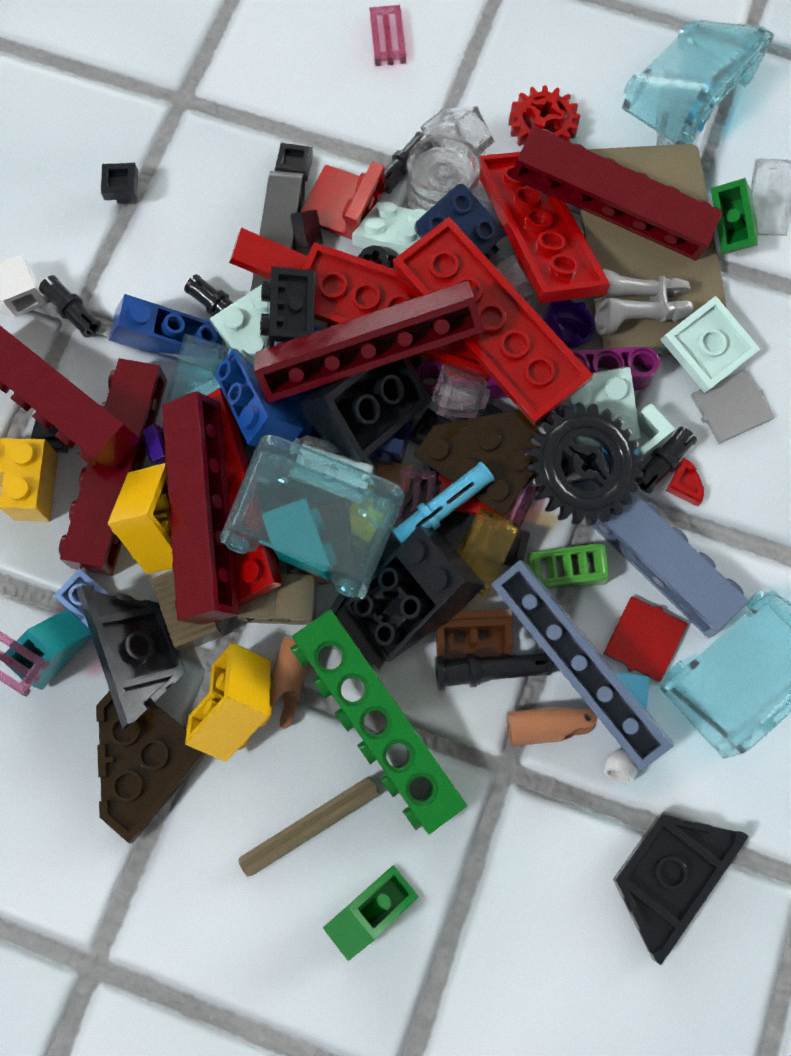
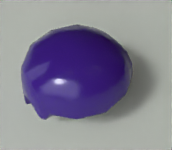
M571 300L551 302L543 316V320L570 349L585 345L595 331L594 317L586 309V304L583 301L579 303L572 302Z

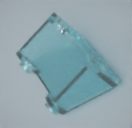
M695 20L691 24L686 23L677 38L639 76L635 74L630 78L624 89V93L627 95L622 109L673 143L692 144L696 138L695 133L700 122L706 123L709 120L714 107L737 83L746 87L753 79L773 40L774 33L762 26Z
M265 435L261 437L253 453L221 532L220 542L239 554L256 551L259 544H263L332 572L331 581L340 594L347 597L357 596L364 599L404 501L405 493L397 484L284 438L275 435Z
M760 589L752 595L746 604L749 609L744 615L687 665L680 660L664 674L668 681L659 688L723 759L743 754L751 749L791 713V602L773 589L767 593Z

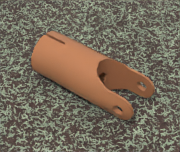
M287 637L283 638L271 675L272 683L270 690L272 712L276 701L283 696L284 708L280 717V726L283 729L288 728L292 723L310 663L302 667L290 649L296 643L292 638Z
M550 707L507 712L506 721L510 746L561 742L574 735L588 734L596 724L597 716L589 708Z

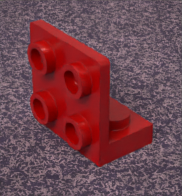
M372 161L367 172H362L360 176L325 165L301 212L317 209L321 229L352 240L353 232L376 203L380 201L385 191L384 165Z

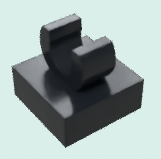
M136 163L102 164L101 194L104 200H116L118 204H132V199H137L138 168Z

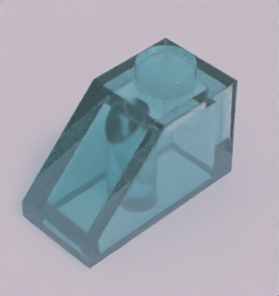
M184 333L166 401L170 402L196 391L202 392L218 383L215 374L220 363L229 355V347Z

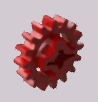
M543 85L541 92H537L534 87H531L529 96L521 92L518 102L513 101L508 121V125L511 126V137L518 136L517 145L525 144L532 126L549 130L556 136L569 142L571 138H575L580 114H577V103L569 104L571 95L566 94L561 97L559 95L560 88H556L553 93L548 92L547 85Z

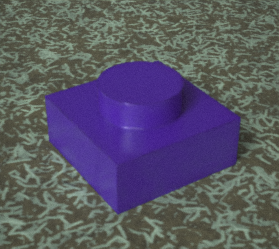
M153 424L143 429L146 440L144 449L152 462L163 464L165 463L164 431L162 427Z

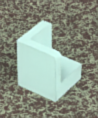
M652 403L641 410L638 415L641 438L629 440L630 442H639L640 446L636 450L640 452L643 461L656 448L662 447L675 431V428Z

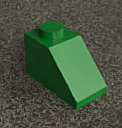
M746 178L710 188L713 207L722 211L717 224L722 255L757 246V219L752 191Z
M393 865L330 920L323 929L347 961H349L372 943L419 896Z

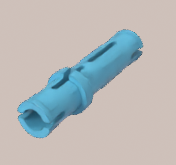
M480 461L474 468L449 485V487L427 504L423 502L416 507L418 511L391 531L402 544L417 528L415 527L416 524L440 507L438 511L418 525L436 530L440 527V521L467 502V500L490 482H493L495 480L494 476L485 464ZM470 483L469 487H467L465 490H463L460 494H458L456 497H454L447 503V500H449L451 497H453L455 494H457L460 490H462Z

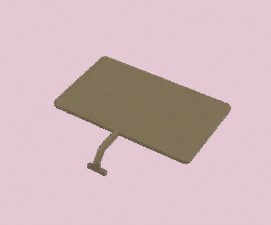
M694 144L587 149L604 158H611L618 164L635 172H642L650 179L661 184L675 187L681 193L692 198L708 202L699 149ZM580 209L584 237L602 269H608L620 276L650 280L656 279L659 276H665L667 278L675 277L689 281L691 291L682 296L670 297L668 302L691 301L693 303V313L715 296L727 308L714 234L709 247L695 261ZM629 295L618 296L616 299L649 301L650 296ZM594 301L596 310L602 301ZM645 318L624 320L616 332L610 335H600L602 349L648 347L654 350L658 356L672 355L667 348H665L664 353L660 352L665 346L660 339L686 318L675 322L672 320L660 322L655 319Z

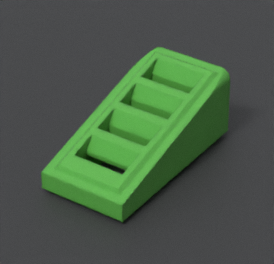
M604 543L528 553L529 567L547 589L604 585L609 579ZM593 557L595 572L589 573L587 558ZM571 559H578L579 575H573ZM556 560H562L564 577H558ZM541 561H548L549 579H543Z

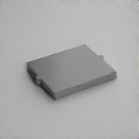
M746 369L722 379L706 393L700 389L691 394V398L703 416L701 421L707 423L719 444L775 418L762 397L763 391L757 389Z

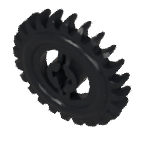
M580 402L573 406V411L570 407L563 405L559 408L561 416L555 412H550L546 416L550 424L540 422L536 425V429L542 435H532L528 438V441L536 445L537 449H530L524 452V456L535 460V463L526 466L524 471L536 473L537 477L528 482L527 486H541L542 489L535 496V500H542L547 497L550 499L545 508L546 512H551L560 507L558 520H565L572 513L573 519L571 523L573 525L580 524L584 516L588 526L594 525L598 516L601 522H608L611 513L613 515H621L623 511L621 503L624 505L632 504V497L629 492L639 491V485L634 481V478L642 477L643 472L636 468L635 464L642 462L643 457L634 454V450L640 444L638 441H629L633 430L631 428L621 429L623 424L621 417L612 421L610 409H604L599 415L598 406L594 403L587 407V412L584 405ZM587 437L600 443L608 455L610 462L609 473L604 469L605 459L599 449L589 445L578 447L572 439ZM593 480L599 488L592 491L580 490L571 485L570 482L582 483Z

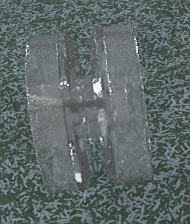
M446 133L430 135L416 143L409 152L406 166V195L412 210L422 209L428 211L457 184H464L477 198L481 161L479 153L473 145L460 136Z

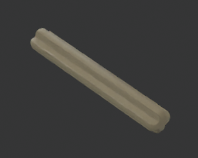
M371 777L364 778L242 855L238 861L246 876L254 875L377 797L380 791Z

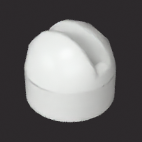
M623 749L616 750L607 758L603 772L613 780L633 783L637 772V765Z

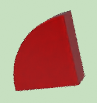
M683 457L665 491L698 507L704 497V486H702L695 465Z

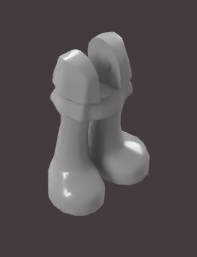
M602 269L610 283L607 295L592 297L594 301H602L595 314V328L600 335H610L616 332L624 320L645 318L655 319L660 322L667 320L675 322L693 314V303L691 301L668 302L670 297L682 296L691 291L689 281L675 277L659 276L656 279L645 280L620 276L611 270ZM629 295L650 296L649 301L616 299V297Z

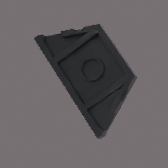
M82 585L77 591L122 729L137 720L139 716L186 673V669L180 652L173 646L158 602L146 599L140 601L130 595L118 592L112 596L93 591L94 586Z
M658 815L619 869L613 881L652 960L657 964L662 965L748 839L749 836L747 834L703 823L681 820L676 817Z

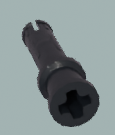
M545 651L543 653L478 658V655L469 653L466 655V658L443 660L442 656H436V683L438 690H445V687L450 685L468 684L471 688L477 687L484 680L540 675L550 676L552 674V663H548L547 660L551 659Z

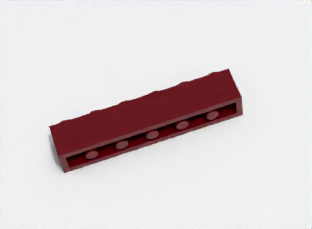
M532 126L510 176L512 179L695 261L709 247L722 214L721 210L712 207L706 201L692 198L681 193L675 187L661 184L650 179L642 172L628 169L611 158H604L587 150L580 144L571 143L556 136L549 130L540 129L536 126Z
M469 280L257 351L254 373L267 402H274L484 332Z
M0 325V390L7 394L11 389L14 394L10 398L27 412L31 408L36 410L32 415L34 419L48 430L53 426L59 429L55 436L69 448L73 449L77 444L81 448L77 455L93 468L101 464L110 472H113L139 442L140 438Z
M119 358L116 369L110 372L108 379L109 393L106 402H102L101 406L136 434L140 440L113 472H110L101 464L96 468L87 464V467H83L81 470L79 495L77 500L72 502L69 510L71 522L67 535L62 536L59 544L60 560L71 569L78 570L80 568L82 571L113 576L122 542L112 532L108 521L128 472L143 469L147 455L144 449L146 440L143 429L156 423L167 384V378L160 365Z
M196 391L162 404V427L165 441L167 497L170 512L172 569L174 572L177 620L204 625L238 616L239 610L220 402Z

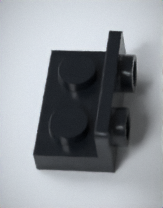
M272 266L269 280H262L261 301L267 302V314L261 313L260 335L266 336V348L274 346L275 341L287 342L314 332L315 271Z

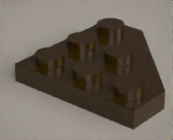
M520 409L434 425L413 455L417 460L452 483L474 468L480 461L484 463L495 480L472 497L504 519L526 488L528 482L536 474L524 471L526 466L535 463L534 459L524 456V452L530 449H537V446L529 442L528 438L532 435H542V433L536 429V425L534 426ZM546 417L540 421L550 424ZM469 483L466 487H464L462 490H465L467 487H469V486H470V483Z
M109 690L96 705V721L99 722V745H97L98 777L101 779L99 816L126 842L133 843L205 757L206 753L185 745L187 729L155 702L129 727L122 729Z

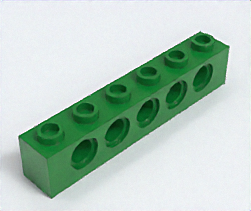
M331 609L292 635V639L296 644L290 648L302 667L310 663L318 675L312 681L324 699L332 695L339 705L340 709L334 712L347 732L354 728L363 741L357 744L369 764L371 765L375 761L379 763L385 772L380 777V780L392 797H395L397 794L401 795L408 806L402 812L415 831L423 827L427 834L430 835L467 807L463 798ZM326 647L336 648L341 654L340 665L334 669H326L319 662V653ZM356 679L362 684L363 694L359 700L350 702L342 696L341 686L344 681ZM371 711H379L385 718L383 730L376 734L367 732L364 727V718ZM394 744H403L407 749V759L399 766H392L387 761V751ZM417 777H426L430 784L429 792L423 798H414L410 794V784Z

